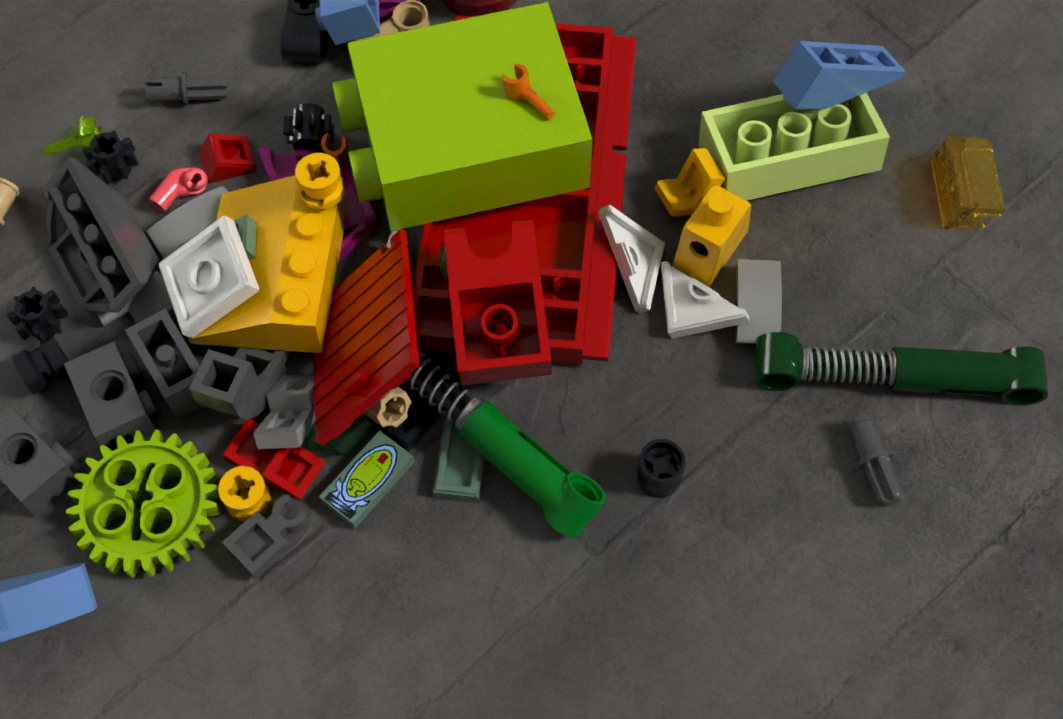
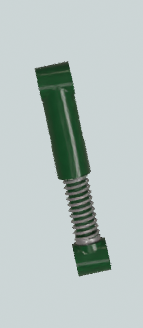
M783 332L766 333L755 340V384L765 390H789L797 387L800 380L808 379L811 381L813 377H816V380L819 382L822 377L825 382L829 378H832L833 382L839 378L841 383L845 379L849 383L855 379L857 384L861 380L865 384L871 380L873 385L877 381L881 385L887 381L892 391L1001 397L1005 403L1011 405L1037 404L1048 397L1045 355L1042 350L1035 347H1015L998 353L894 346L891 353L886 351L883 354L879 350L875 354L873 350L867 353L864 349L859 353L857 349L851 352L848 348L843 352L841 348L835 351L831 347L827 351L825 347L821 350L818 347L813 349L809 346L803 347L796 336Z

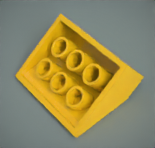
M295 175L222 194L216 220L223 215L232 220L248 215L257 222L256 258L249 260L260 291L193 339L189 337L190 344L323 353L348 212L345 187L341 201L335 206L323 210L313 209L304 204L300 197L299 185Z

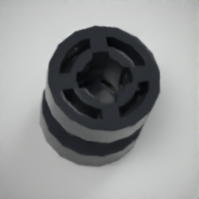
M53 335L40 341L39 347L32 352L22 350L12 355V360L20 376L33 395L46 389L48 381L56 378L63 380L69 377L64 366L68 359Z
M656 439L649 442L642 449L639 456L637 482L641 490L655 498H665L672 495L680 486L686 465L682 449L675 442L667 439Z

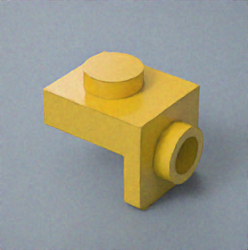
M707 148L692 149L677 179L658 180L654 188L671 216L692 215L713 185L721 187L725 177Z

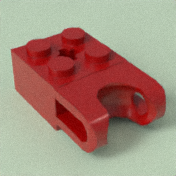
M531 219L513 222L511 226V246L504 255L494 259L480 258L472 252L467 240L466 231L463 228L446 229L444 231L457 369L462 386L552 375L534 222ZM499 324H505L506 330L509 331L503 335L492 333L495 332V326Z

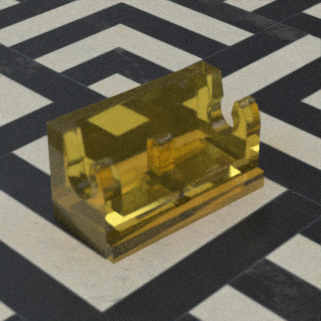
M948 136L930 158L943 229H951L952 227H986L985 218L977 216L999 217L1005 211L991 139Z

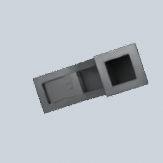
M239 347L234 357L208 349L189 387V391L195 402L201 406L244 420H250L259 415L268 406L266 395L287 374L285 363L291 351Z

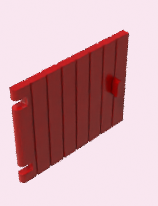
M400 229L390 238V248L384 245L381 246L333 291L323 353H313V371H315L316 442L325 445L331 439L337 438L351 426L355 419L391 389L397 388L420 366L417 333L415 331V314L413 313L414 301L412 281L410 280L407 232L403 229Z

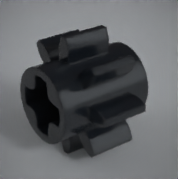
M304 103L293 109V116H284L283 134L287 135L286 143L292 144L295 151L297 149H304L320 153L323 150L321 140L326 133H330L329 142H334L335 124L331 123V114H325V110L321 106Z
M112 130L111 133L95 134L90 142V146L83 148V152L88 160L85 164L87 169L96 176L101 173L106 184H109L111 181L128 179L131 168L138 166L139 163L134 154L136 149L130 137L120 141L115 130Z
M32 287L31 291L14 297L15 311L9 312L7 317L16 326L15 330L23 340L28 339L32 335L39 341H42L52 335L54 336L56 333H62L60 329L61 319L68 317V313L64 306L59 304L60 299L53 290L48 291L44 295L36 287Z

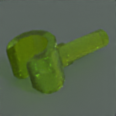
M90 116L82 117L77 122L76 133L45 145L44 150L47 155H51L72 146L89 147L94 135L102 133V127H95V118Z

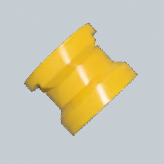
M312 153L298 162L295 168V176L299 185L300 197L304 204L313 209L323 210L329 209L341 201L344 187L340 179V166L335 158L329 154Z
M248 466L232 468L220 480L218 487L219 497L226 506L227 511L235 519L246 521L256 511L264 515L269 508L271 501L270 491L265 485L261 474L254 468Z

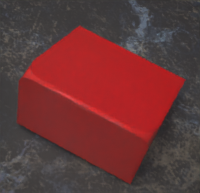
M208 133L200 149V157L208 177V183L227 180L252 173L256 170L247 136Z

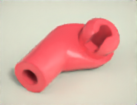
M197 167L172 170L149 197L148 203L155 210L165 213L176 198L196 195L205 190L208 182L207 174L204 170Z

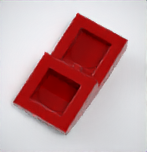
M251 419L247 420L223 453V459L235 467L248 466L254 468L261 474L266 485L300 501L326 462L303 447L258 449L253 433L259 427V424Z

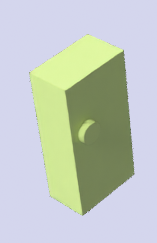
M867 93L827 109L798 110L787 104L783 97L784 94L707 110L701 113L699 147L707 148L724 175L725 180L721 187L746 201L882 170L890 138Z

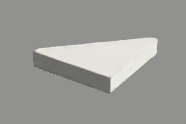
M607 205L599 209L598 214L634 310L639 314L649 311L665 242L613 206Z
M661 262L667 331L672 339L750 322L746 310L738 308L693 277L690 278L677 270L669 262Z

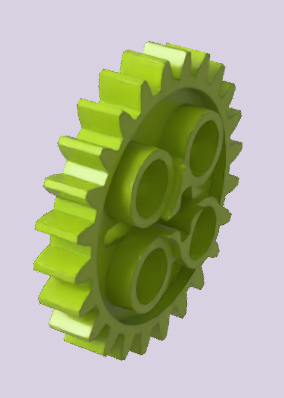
M137 430L134 435V442L127 444L125 439L119 435L117 436L118 448L114 451L103 444L100 446L104 457L100 461L86 458L85 461L91 468L89 474H75L74 477L82 485V489L68 491V496L78 504L66 509V514L73 521H77L69 527V530L76 538H81L77 543L78 547L85 554L91 552L89 558L97 566L106 561L105 567L112 574H116L123 566L124 572L130 578H134L139 567L142 566L146 574L151 578L154 577L156 564L162 563L171 572L173 571L172 558L178 555L182 560L189 562L191 559L186 548L190 545L202 549L205 547L199 537L200 532L215 531V527L207 519V516L221 514L217 503L211 501L219 498L218 485L212 484L218 479V476L213 468H207L210 462L204 453L197 454V449L191 441L182 446V441L175 433L165 442L161 432L155 430L150 441H146L141 431ZM151 466H154L148 478V470ZM129 473H136L130 483L118 486L123 476ZM182 477L176 487L167 490L163 489L164 484L170 478ZM126 516L124 523L119 528L108 530L114 518ZM168 519L172 520V524L167 531L161 534H154V529L159 522ZM141 528L142 533L140 539L138 541H133L138 536Z

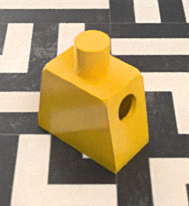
M713 185L682 230L673 267L710 288L748 232L752 205L718 185ZM701 244L707 248L708 255L698 254L700 253Z

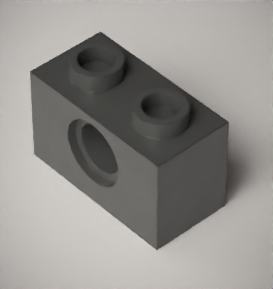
M163 309L125 329L177 421L203 407L195 402L189 391V387L200 365L167 310Z
M115 341L64 363L93 436L100 446L103 444L114 451L118 448L117 436L121 435L127 444L134 442V435L137 430H140L144 437L156 430L151 416L158 413L157 408L147 388L139 391L135 381L142 377L139 367L131 353L123 356ZM123 391L118 398L107 401L114 392Z
M9 405L0 413V480L37 517L78 482L73 472L69 469L75 461L58 442L49 447L42 440V437L48 432L30 413L22 418ZM34 452L28 462L19 464L25 455Z

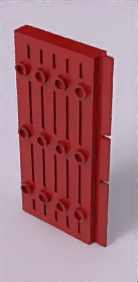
M455 16L454 21L471 17ZM555 23L593 139L590 188L423 224L412 290L414 301L413 313L415 314L416 322L415 331L418 335L417 348L420 351L456 354L444 231L446 229L463 228L466 231L471 251L480 258L494 259L504 255L511 246V226L513 222L531 219L534 222L551 362L582 365V359L595 361L609 360L617 262L598 213L600 208L607 205L613 206L620 212L622 211L626 154L612 152V150L625 151L627 149L636 47L635 37L613 35V28ZM499 324L495 326V332L492 333L503 335L509 331L506 330L505 324Z

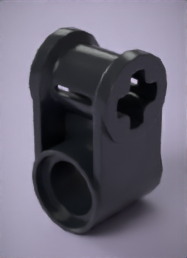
M288 0L285 23L282 27L280 38L283 61L324 63L327 50V30H321L315 13L316 7H320V0Z

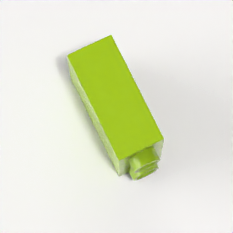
M548 2L347 43L354 78L332 82L343 133L366 128L370 147L348 152L360 203L383 198L390 231L590 188L593 139ZM521 64L525 66L528 70L530 87L555 111V115L550 120H547L524 99H509L505 94L502 74L506 75L510 80H517L514 65Z

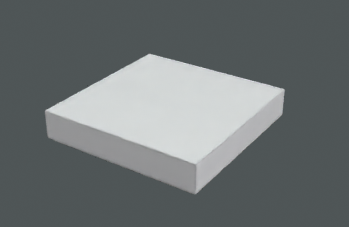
M225 215L158 263L181 333L192 339L260 291L235 222Z

